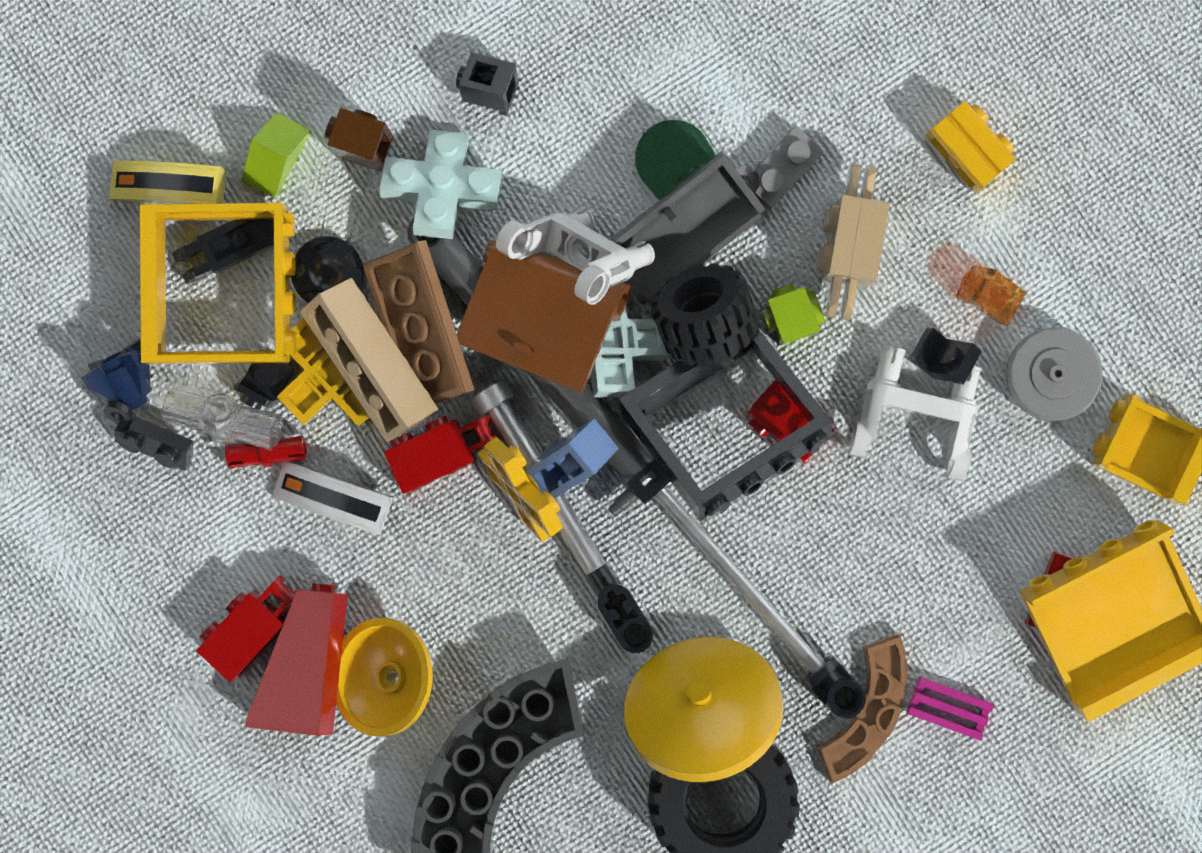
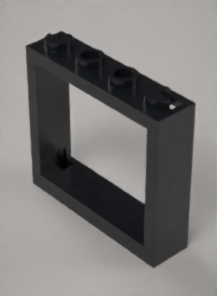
M758 328L755 337L749 338L751 343L746 348H740L738 350L739 354L731 358L729 356L724 358L723 362L717 364L711 362L707 366H699L698 363L690 366L683 364L682 360L678 361L619 398L622 417L700 522L718 511L722 514L729 508L730 502L741 495L749 496L762 487L766 479L775 473L778 475L786 473L796 464L797 459L808 452L814 454L820 451V445L831 438V419ZM753 350L809 422L701 491L648 420L647 416Z

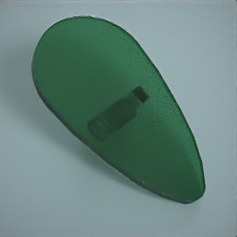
M666 120L653 125L642 135L636 147L635 165L642 182L660 200L679 183L685 181L713 159L716 154L704 134L697 127L681 120Z

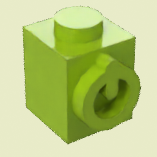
M789 284L771 291L773 298L765 302L767 309L761 311L767 331L769 333L775 331L780 346L811 336L820 331L819 325L824 324L825 320L818 298L812 288L806 290L805 287L795 290L794 285Z

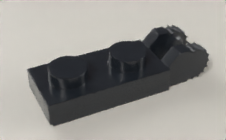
M274 219L232 220L198 236V240L174 251L172 255L175 262L186 261L202 251L208 261L184 273L182 277L185 283L195 282L212 273L217 274L274 247Z

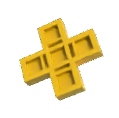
M304 318L301 319L290 330L296 333V353L290 355L304 371L277 398L303 425H306L330 401L334 400L353 422L360 427L370 418L306 320Z
M497 437L485 444L484 449L477 454L490 480L510 498L522 523L542 543L563 529L556 514L560 511L558 503L548 491L541 493L531 475L524 471L523 467L527 463L520 451L514 445L508 448Z

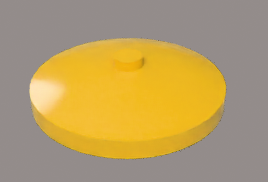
M719 637L687 639L659 651L636 673L628 688L624 703L625 725L638 755L659 773L688 782L720 780L750 767L772 745L780 729L783 716V700L780 685L769 663L759 653L745 644Z

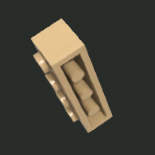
M352 278L318 294L300 310V313L386 443L418 425L438 410L429 393L423 387L408 361L402 355L385 326L381 323Z

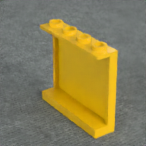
M1149 520L1140 523L1133 529V533L1121 539L1114 538L1102 543L1098 547V551L1086 557H1075L1067 561L1063 569L1051 575L1038 576L1029 582L1028 587L1019 591L1074 709L1087 722L1202 664V608L1170 539V536L1174 535L1175 532L1173 528L1159 520Z

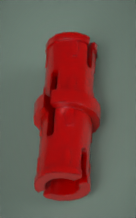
M304 435L283 439H270L267 436L260 437L259 441L250 443L226 444L225 458L226 463H228V469L252 465H262L264 468L272 467L273 463L306 460L307 448Z

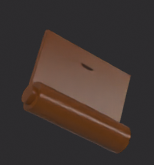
M491 240L486 246L483 255L485 265L457 332L460 345L583 393L612 320L617 321L624 312L630 295V284L622 282L609 288L605 296L598 303L590 305L576 297L574 292L577 279L583 271L543 251L521 260L517 258L512 259L498 251L496 241Z

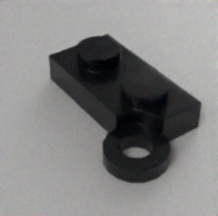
M109 401L103 410L104 414L111 421L118 424L114 430L115 442L119 443L123 449L132 453L141 452L153 457L159 464L168 468L177 467L184 471L187 470L193 459V440L136 417L132 409L121 402Z

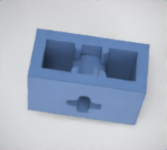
M593 418L549 446L525 471L534 479L541 493L548 491L555 499L593 476L619 448Z

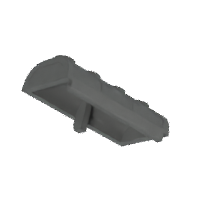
M722 151L610 239L623 248L635 245L639 241H646L645 245L649 243L654 249L655 258L653 263L635 270L632 277L624 281V283L630 284V291L642 305L647 302L651 304L652 299L657 296L656 291L658 288L665 286V281L671 276L675 277L684 269L689 270L696 265L703 264L762 218L761 213L766 209Z

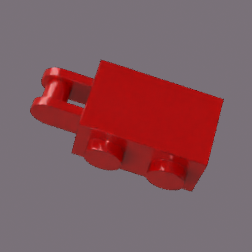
M443 416L425 424L427 432L413 438L411 432H408L391 440L392 448L384 451V455L402 494H408L477 462L473 452L484 448V445L495 437L498 438V435L493 436L487 423L491 421L489 416L482 417L462 427L458 420L453 419L448 422L447 417ZM473 429L479 443L469 446L464 433Z
M281 575L261 595L256 590L248 593L246 596L242 592L239 593L225 608L230 614L219 625L214 621L199 637L203 643L196 652L230 683L238 679L281 632L286 619L282 614L291 606L297 591L293 592L283 583L285 579ZM272 594L282 603L278 609L267 601Z

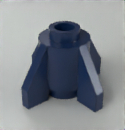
M141 339L136 340L124 348L123 351L117 352L106 359L93 361L88 365L91 371L81 377L91 393L107 402H121L132 410L145 404L149 400L147 394L152 391L150 385V365L141 363Z

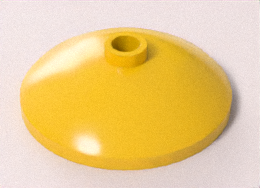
M373 618L357 625L343 639L336 705L343 718L357 731L370 736L395 735L410 727L422 714L431 693L433 671L430 654L420 635L411 626L400 620ZM396 673H398V680H397V682H396V679H395Z

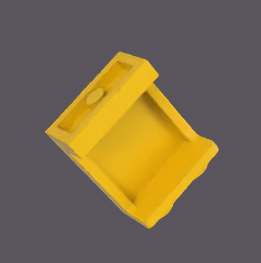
M1135 394L1124 395L1122 399L1118 398L1109 412L1108 419L1112 420L1106 434L1101 433L1094 443L1091 453L1095 457L1091 465L1170 503L1187 505L1202 473V428H1197L1141 401V397Z

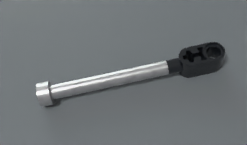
M503 379L483 390L471 400L481 416L489 413L509 447L514 445L520 451L527 463L523 467L525 471L541 454L508 400L513 398L514 395ZM561 494L555 498L560 507V511L556 514L563 526L560 533L597 592L598 608L624 650L630 653L644 652L650 647L653 640V631L649 621L629 588L617 582L565 494ZM613 591L616 595L622 593L625 595V598L622 600V606L627 614L632 609L637 613L636 615L624 618L618 626L613 621L621 619L617 609L614 606L609 608L605 606V603L608 601L607 593ZM631 624H640L646 629V637L639 644H631L624 638V631Z

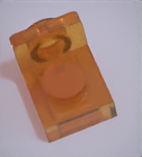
M974 265L963 277L961 287L955 297L961 302L974 305L998 324L1008 326L1027 292L996 269Z

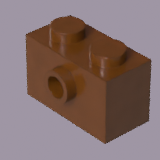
M343 108L339 109L337 117L331 116L325 131V139L329 140L327 146L338 158L379 172L383 170L385 158L388 155L394 135L385 122L377 120V116L358 109L352 112Z

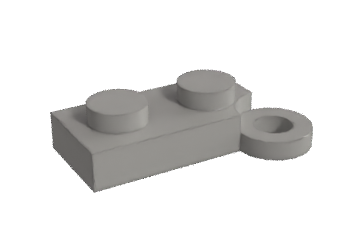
M796 125L754 170L747 167L736 168L740 175H744L749 179V188L766 207L772 209L818 160L824 151Z

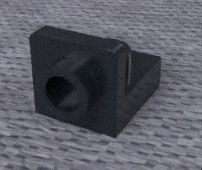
M927 327L912 352L910 359L933 379L964 385L982 351L973 343L947 339L935 328Z
M252 363L241 383L237 382L233 389L242 393L239 400L258 411L261 410L262 406L273 409L279 400L277 396L285 389L296 368L287 363Z

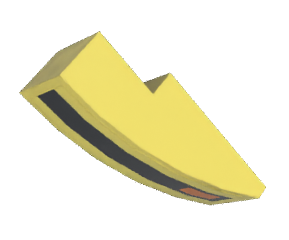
M113 161L109 199L147 204H223L226 170L220 166L188 163Z

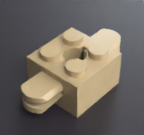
M856 163L851 164L845 195H842L835 204H831L830 209H826L822 232L829 233L827 243H824L823 247H820L816 270L822 271L821 281L831 282L826 306V317H835L843 284L845 285L841 319L850 321L853 313L857 287L868 288L877 281L890 202L872 200L876 176V167L867 166L861 195L856 197L861 165Z

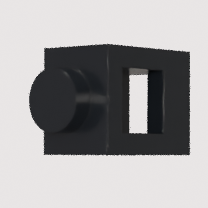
M471 52L466 66L460 67L456 78V88L460 89L462 101L499 110L500 115L507 116L519 85L515 63Z

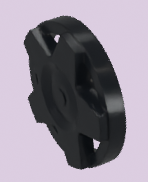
M331 236L318 237L305 243L295 254L296 271L295 275L291 276V280L298 295L307 303L313 299L306 293L313 291L322 293L350 278L353 279L359 290L361 289L364 279L363 263L357 251L346 241ZM320 244H330L324 252L314 248ZM347 251L353 256L357 268L346 264ZM302 260L306 266V271L298 277V268Z

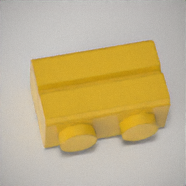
M965 100L934 126L925 137L976 194L1012 164L1016 158L1011 154L1014 151L1011 142L1001 133L995 135L986 125L989 122L986 113L978 105L973 104L970 106Z

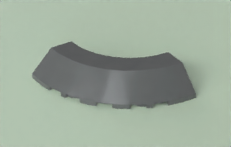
M568 658L541 665L513 678L480 701L458 723L434 759L422 787L414 815L411 853H493V832L497 811L506 792L519 773L532 760L551 748L584 736L585 729Z

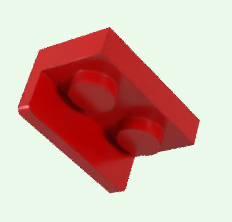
M776 380L769 385L745 412L751 418L747 423L751 429L763 439L769 434L777 442L809 422ZM808 452L797 460L801 464H806L813 454Z

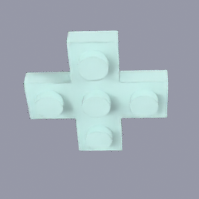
M430 130L424 161L392 157L385 158L380 184V198L417 202L413 235L453 239L458 207L497 211L502 170L465 166L468 134Z
M625 307L621 317L617 321L612 320L591 372L594 397H622L635 389L632 361H664L669 354L664 347L654 319H628Z

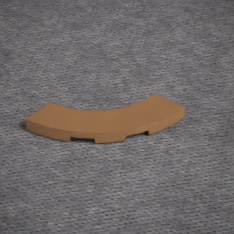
M899 633L862 646L867 673L864 690L866 695L865 707L860 714L853 717L835 736L816 745L831 784L849 776L870 761L887 737H890L902 711L901 707L907 683L905 649Z

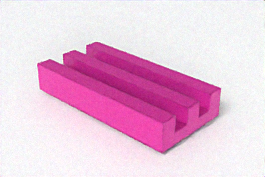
M919 676L906 713L981 741L984 735L982 733L983 729L988 724V715L990 711L992 712L994 704ZM924 687L980 707L979 715L923 695ZM921 702L976 722L974 729L918 709V704Z

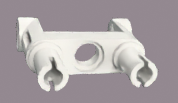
M579 208L567 215L559 212L553 213L525 225L517 220H511L502 227L496 240L497 250L512 259L517 258L521 260L546 250L583 271L577 279L574 292L576 297L590 305L598 303L605 296L609 288L627 281L632 277L635 270L650 265L655 258L654 249L649 243L645 245L646 241H639L635 245L623 248L593 231L595 219L590 210L586 211V208ZM580 239L585 241L589 247V258L584 257L580 252Z
M882 345L876 376L868 381L859 421H856L852 431L849 455L865 458L870 441H875L882 407L885 406L952 422L953 426L945 455V460L948 461L946 477L964 481L971 460L972 452L969 443L978 408L976 406L977 403L973 402L982 368L974 366L964 385L953 383L951 396H946L945 399L901 388L898 380L906 350Z

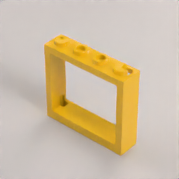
M283 203L140 205L141 363H290V354L296 353L295 331H290V315H295L296 296L294 291H290L289 276L295 275L296 260L294 252H289V237L295 235L294 213H289V207ZM274 219L275 350L166 352L165 221Z

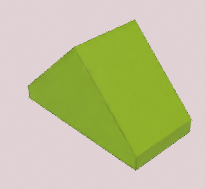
M276 112L251 140L241 181L277 199L312 131Z

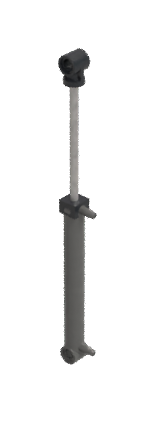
M414 218L409 223L407 229L408 239L411 244L419 241L418 235H413ZM454 234L453 239L437 238L435 242L427 244L436 272L468 307L483 266ZM525 371L577 429L594 418L618 446L619 449L607 463L629 487L608 507L610 513L617 517L639 498L646 504L655 497L808 667L810 672L806 675L804 681L831 712L845 719L853 718L860 714L866 703V695L862 686L855 681L833 655H829L823 660L819 658L666 488L670 480L642 442L601 397H594L593 388L588 382L583 393H580ZM842 687H850L854 693L853 700L847 706H838L835 703V693Z

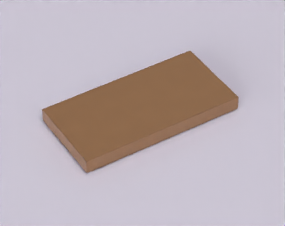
M427 241L415 242L364 263L363 267L381 322L402 355L408 361L423 387L429 393L433 402L438 403L473 391L474 386Z

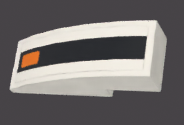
M290 461L283 463L272 496L302 509L376 535L382 532L393 499L392 496Z

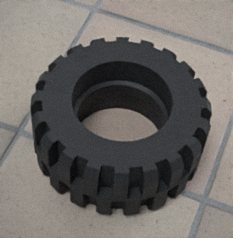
M772 744L762 757L745 769L758 786L759 807L754 818L745 827L729 834L708 833L700 829L692 821L686 808V793L690 782L668 777L655 769L651 771L648 808L651 824L661 846L666 847L669 853H782L785 850L783 843L786 839H792L795 832L794 820L796 817H799L800 805L797 801L799 790L792 769L776 745Z

